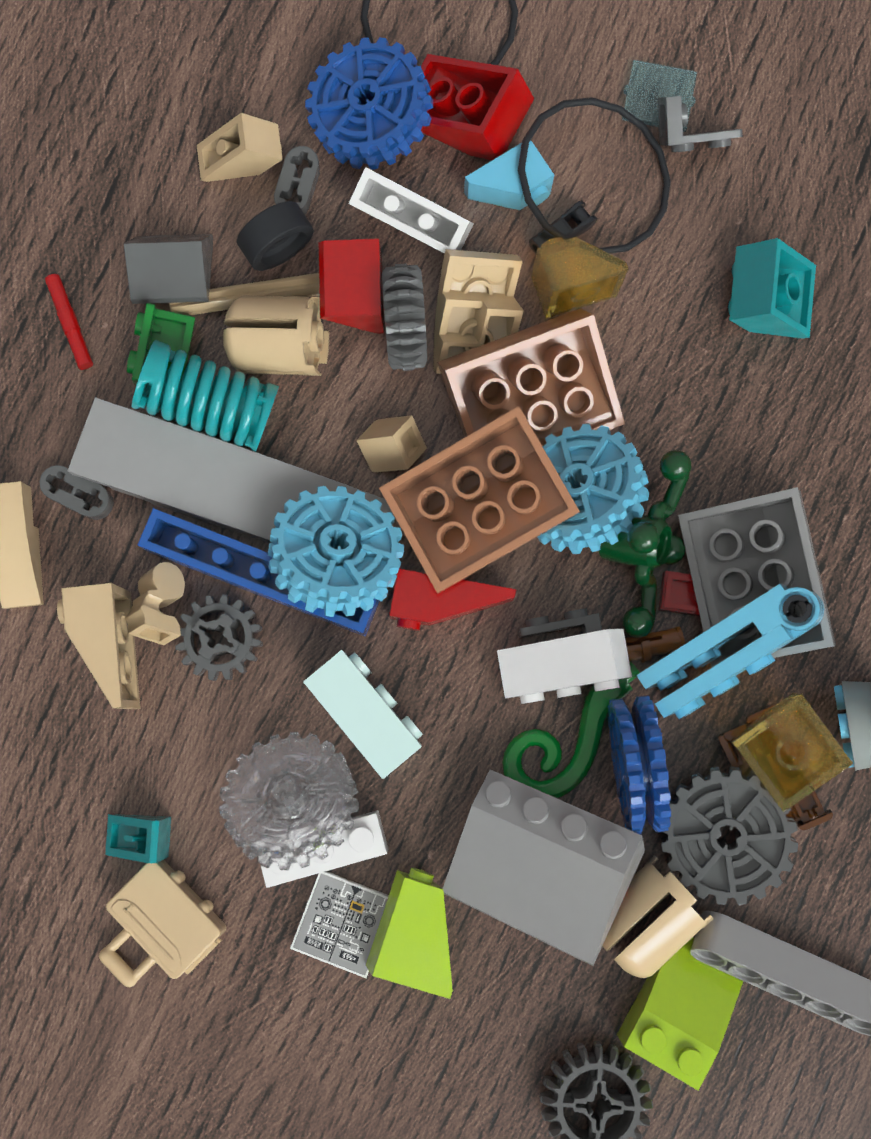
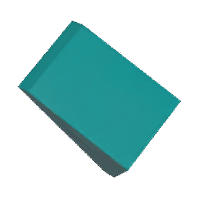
M108 814L105 855L149 864L158 863L168 858L171 817Z

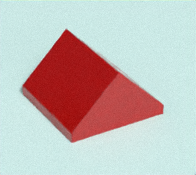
M379 239L324 240L319 242L320 319L377 334L384 333L383 271Z

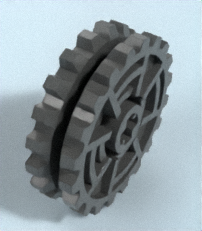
M715 766L710 767L708 776L703 777L699 772L692 774V783L689 786L680 783L676 787L678 798L669 801L671 825L668 828L669 831L664 832L668 835L661 838L662 851L671 853L667 858V865L671 872L679 870L681 872L679 881L685 888L693 884L696 887V896L705 899L709 894L714 895L717 904L725 905L728 898H735L738 905L747 904V896L752 894L759 900L766 897L765 888L769 885L778 888L783 883L779 874L782 871L791 872L794 864L789 857V853L798 851V842L791 836L792 833L798 831L796 821H794L793 817L786 816L791 811L788 803L784 798L776 799L778 794L776 787L770 782L762 785L761 777L753 771L747 776H743L739 767L731 766L728 773H721L719 767ZM729 825L730 830L733 827L738 829L734 833L736 839L734 842L727 843L726 838L722 842L718 839L721 836L720 828L722 826Z

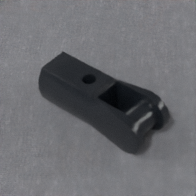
M581 200L550 225L571 240H574L592 228L598 218L595 215H589L584 209L585 202ZM571 219L578 225L573 230L567 223ZM545 229L529 240L531 249L543 262L565 246L564 243Z

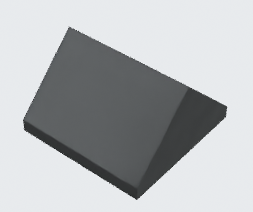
M213 235L136 236L125 242L124 252L132 304L209 302Z

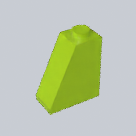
M411 868L409 874L397 870L366 962V967L374 977L450 999L453 989L444 891L433 881L434 875L417 868Z

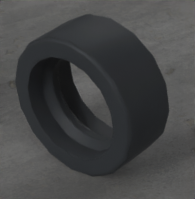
M286 201L268 207L254 216L242 228L236 242L253 269L264 271L283 264L299 253L311 240L314 230L296 202Z

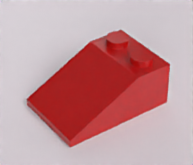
M427 54L421 68L425 75L424 79H427L431 88L427 95H430L433 99V108L427 110L431 117L430 126L422 127V133L470 156L494 160L504 154L534 101V97L520 71L517 68Z

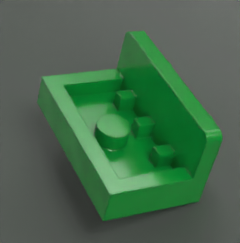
M151 303L146 304L145 313L138 312L134 335L140 336L137 351H130L127 363V373L132 374L134 385H137L145 359L154 340L168 344L172 351L176 352L182 349L187 353L181 375L182 378L187 367L196 322L195 317L156 309V305ZM168 362L166 374H167V372H168V370H169V368H170L172 362Z

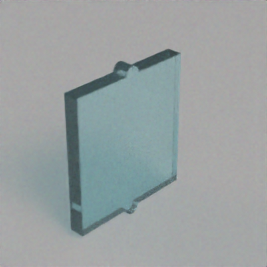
M633 60L629 84L625 85L623 91L626 95L624 108L644 124L659 127L657 98L681 96L682 103H685L687 106L689 120L690 109L696 102L693 93L697 72ZM687 126L683 127V132H686Z

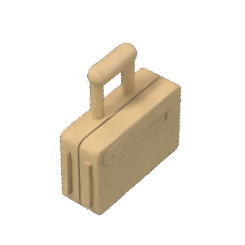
M165 860L158 863H146L106 904L107 911L124 929L106 947L101 949L99 959L126 987H133L155 963L172 979L179 978L183 973L188 975L222 941L219 937L226 931L225 923L212 911L213 903L210 900H202L185 882L186 876L184 872L180 870L174 871ZM130 936L149 954L134 971L116 952Z

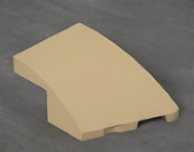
M445 249L434 331V371L436 374H441L437 362L519 331L524 310L514 298L522 260L518 255Z

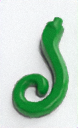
M630 662L632 677L618 680L620 688L596 692L594 684L590 688L582 708L575 752L570 763L562 772L544 781L532 779L525 773L522 767V756L531 746H539L545 752L540 762V769L543 772H552L562 760V749L556 737L544 730L531 729L518 734L508 744L502 761L504 776L557 799L574 790L587 776L595 760L604 722L608 714L609 700L623 699L633 691L629 683L636 679V675L640 673L635 665Z

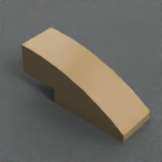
M21 481L0 483V602L3 609L44 605L39 528L35 527L33 523L31 487Z

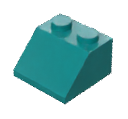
M778 238L737 246L735 262L732 266L733 286L732 296L728 305L729 320L748 332L802 339L810 338L816 265Z

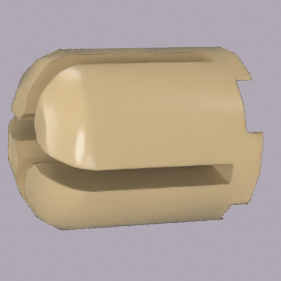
M243 295L235 299L226 312L224 324L232 328H226L223 331V346L231 365L237 371H241L244 374L321 376L317 369L319 364H327L329 331H324L320 319V297Z
M655 855L633 876L602 945L606 951L610 950L663 899L671 894L676 900L614 959L624 971L639 978L652 976L698 931L714 919L711 915L705 920L699 916L691 907L697 900L671 872L664 877L653 866L659 860Z

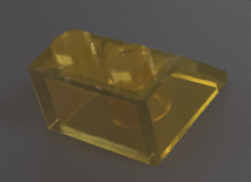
M557 237L543 243L541 248H537L531 278L546 319L617 297L629 269L625 261L577 237L567 240Z
M792 693L763 713L732 741L782 812L791 808L853 764L804 696L797 693Z

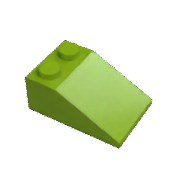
M692 937L652 976L647 977L617 1036L625 1048L699 1091L720 1050L743 981L696 960L690 953L694 937Z

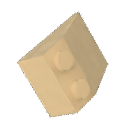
M113 583L61 588L62 599L58 600L57 603L58 619L61 624H64L66 633L112 708L140 709L135 637L128 634V623L125 620L126 615L132 609L131 592Z

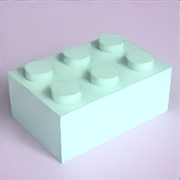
M341 650L304 680L303 683L380 777L384 779L422 747L417 739L423 733L408 716L402 720L392 709L398 703L382 684L374 688L367 677L372 672L355 652L348 656Z

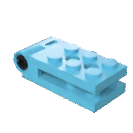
M778 584L636 676L645 689L658 687L660 691L666 688L669 689L688 677L684 671L692 665L695 669L708 665L722 655L719 651L720 647L753 626H756L762 637L655 703L663 718L675 714L678 719H681L704 706L706 703L702 697L711 692L713 697H716L739 684L738 674L747 670L749 675L755 674L773 663L775 659L771 655L772 653L821 622L824 616L823 601L813 591L800 587L789 589L786 585ZM799 602L806 604V612L801 617L795 615V607Z

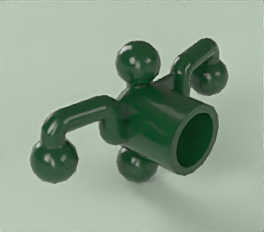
M680 450L669 451L660 460V471L667 480H670L663 500L654 502L649 509L648 515H642L641 518H633L631 521L633 526L629 532L621 531L617 535L618 542L613 545L607 541L603 542L599 550L600 557L604 560L635 566L634 577L641 586L640 607L636 606L629 609L622 618L625 631L634 638L647 636L654 627L657 581L653 575V570L663 564H676L682 560L685 554L683 541L680 537L672 534L670 526L665 521L675 511L691 471L689 456Z

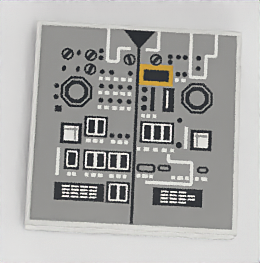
M328 871L319 873L290 949L367 978L369 970L366 967V962L389 895Z

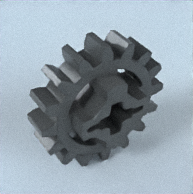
M223 594L219 603H216L215 599L208 595L206 596V606L204 607L196 602L191 603L192 609L195 612L192 616L181 614L180 618L187 623L185 628H180L184 642L177 644L175 648L178 651L187 652L188 655L181 662L186 666L195 663L196 666L193 674L196 676H201L208 670V679L211 681L217 680L219 672H222L226 680H232L233 669L236 668L239 672L245 674L247 669L244 662L247 659L254 662L258 660L256 655L252 653L253 647H263V642L255 639L254 634L259 633L263 629L259 624H251L250 621L257 615L253 610L242 613L245 605L243 601L238 599L233 606H230V597ZM225 612L217 620L209 622L203 620L212 613ZM239 621L242 623L245 632L244 644L239 641L236 630L240 625ZM206 629L220 633L224 630V637L233 644V647L219 643L215 645V639L206 632ZM195 632L199 634L201 648L198 652L194 644ZM231 653L236 656L227 663L214 664L222 655Z

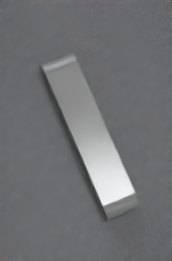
M713 911L701 913L700 917L703 920L709 915L714 919L695 934L690 953L696 960L846 1028L871 1036V980L724 914Z

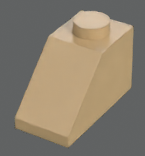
M240 113L197 144L200 177L202 181L206 182L260 175L283 160L278 124L244 113Z

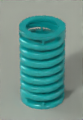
M154 340L135 388L132 408L139 409L141 407L145 409L146 406V411L150 415H155L161 410V416L164 420L171 421L176 417L178 425L186 426L190 423L191 428L197 432L205 427L206 434L211 437L216 436L220 431V438L225 442L232 440L235 435V445L241 447L245 444L250 447L251 451L256 452L279 386L270 382L265 385L261 384L258 378L254 376L250 377L244 385L245 375L241 371H236L229 382L231 371L227 366L219 368L213 381L216 364L211 360H207L204 363L197 380L202 362L198 355L190 357L181 378L187 353L182 349L176 352L172 351L168 344ZM168 362H172V363H171V366H170V368H169V370H168V372H167V374H166Z

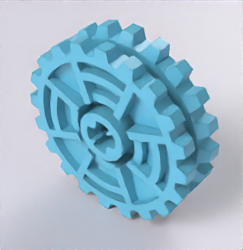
M582 424L578 431H573L571 426L563 428L562 435L558 437L553 434L545 437L546 444L542 447L580 513L537 537L538 540L544 545L551 541L553 549L562 552L565 547H569L572 554H580L585 547H589L592 552L600 550L601 543L607 541L611 545L618 542L617 535L621 531L629 532L633 526L632 519L642 517L644 508L640 503L649 499V491L644 487V485L649 483L648 476L643 471L642 462L636 456L637 451L632 442L625 444V436L619 431L611 435L609 427L601 425L597 430H593L590 424Z
M320 486L315 494H311L307 490L300 492L298 502L289 499L284 504L285 513L278 512L274 518V525L276 527L271 529V543H269L268 556L272 557L268 567L270 573L278 574L275 584L279 590L287 588L290 601L293 603L300 600L305 602V610L312 613L317 608L324 609L325 616L334 617L336 611H343L346 617L353 616L358 607H361L364 611L372 609L374 605L373 599L383 601L388 594L386 587L393 588L395 584L396 574L401 565L399 558L404 553V545L398 543L403 535L401 528L392 526L395 520L391 512L383 513L381 511L382 503L377 499L369 502L365 499L364 492L357 490L354 494L347 493L346 487L338 486L336 491H329L326 486Z

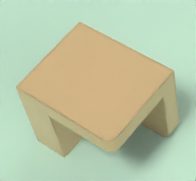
M412 415L378 419L357 439V443L372 472L408 470L427 449Z

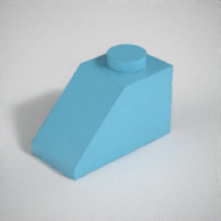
M530 140L525 172L531 197L535 204L539 205L550 195L554 173ZM522 143L465 176L464 194L470 200L521 210L528 206L524 199L518 174Z

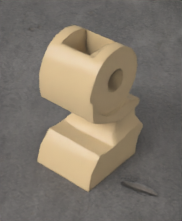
M162 562L140 577L138 581L140 596L133 600L132 609L125 617L128 623L129 635L161 645H166L181 636L180 625L176 618L163 614L159 610V608L167 607L183 596L185 581L181 570L176 565Z

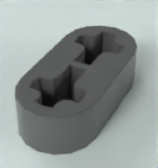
M298 146L288 152L275 189V204L286 202L285 199H290L294 188H296L299 200L296 203L303 213L307 214L320 175L319 160L313 149L307 146ZM303 160H308L310 168L305 167L301 178H297L296 165H301Z
M60 465L51 466L41 474L39 483L43 494L66 508L92 520L103 519L112 511L114 505L113 497L99 483L72 475L67 472V467ZM64 477V481L74 487L72 492L68 493L62 489L56 491V488L52 485L54 478L61 480ZM83 492L93 497L100 492L98 498L103 502L99 508L93 506L88 511L90 505L80 499Z

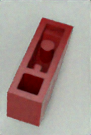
M399 569L389 616L390 619L397 620L396 627L420 631L421 625H434L512 602L516 595V589L461 580L444 591L437 593L426 573Z

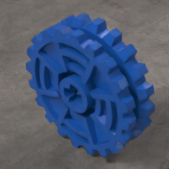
M367 37L361 38L359 45L354 47L350 42L344 44L343 52L340 54L330 53L327 56L329 63L326 66L319 65L315 70L318 79L317 81L309 82L307 89L312 97L305 100L306 109L312 113L307 117L312 129L316 130L314 134L323 143L322 145L329 154L335 153V159L341 164L350 160L352 168L360 169L363 164H368L371 170L378 169L379 163L382 161H386L388 165L396 163V156L400 153L405 156L411 153V143L413 141L421 142L424 137L421 131L422 127L430 126L431 117L427 110L433 108V99L430 95H427L431 91L427 79H424V72L421 66L417 65V59L412 52L405 54L403 45L398 42L389 46L386 38L379 37L376 43H371Z
M649 695L638 696L634 700L630 713L628 706L622 699L609 700L608 724L611 758L624 826L630 831L641 834L647 817L648 822L656 832L669 831L668 828L671 825L669 818L671 817L669 802L671 801V795L668 786L669 775L666 768V754L662 744L661 728L658 726V716L656 711L654 712L653 702L650 700Z

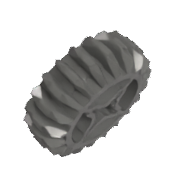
M407 263L385 267L382 272L388 363L393 370L403 369V371H411L415 368H424L427 363V340L421 269L418 265H407Z
M595 1040L592 1045V1052L587 1053L584 1044L579 1042L577 1044L579 1055L572 1057L570 1051L564 1049L562 1055L566 1063L563 1066L554 1060L550 1063L552 1071L557 1076H543V1085L550 1090L541 1092L539 1098L541 1103L547 1105L541 1111L544 1121L551 1122L548 1127L551 1137L560 1136V1139L643 1138L637 1125L650 1126L648 1115L642 1111L653 1108L652 1100L644 1096L651 1091V1086L647 1080H640L644 1070L640 1065L631 1066L633 1058L628 1052L618 1058L617 1046L610 1044L605 1054H603L600 1041ZM603 1070L613 1072L626 1082L628 1094H619L617 1089L607 1088L603 1077ZM588 1071L587 1080L579 1087H570L569 1091H566L570 1083L577 1076ZM598 1086L603 1099L598 1100L594 1115L589 1102L594 1101ZM563 1107L573 1108L574 1112L585 1114L589 1124V1131L571 1123L563 1113ZM623 1114L614 1125L604 1129L608 1118L613 1115Z

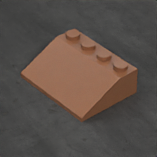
M581 308L437 362L448 396L465 437L518 406L521 408L542 446L546 444L545 437L550 434L558 437L562 435L563 428L571 426L573 431H578L582 424H590L593 430H597L601 425L607 426L611 430L625 424L595 317Z
M519 406L379 488L437 593L444 591L580 513Z

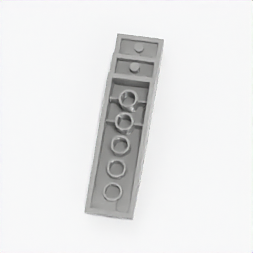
M95 398L67 470L72 475L108 486L112 490L148 501L155 506L267 543H271V529L276 527L274 525L275 516L278 512L285 513L284 504L289 499L298 502L300 492L307 490L309 493L315 494L320 486H326L329 491H336L338 486L346 487L347 493L354 494L359 490L243 447ZM362 491L365 493L367 501L371 502L377 499L382 503L381 511L383 513H392L384 498Z

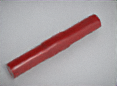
M48 275L45 277V282L78 369H88L93 366V362L60 275Z

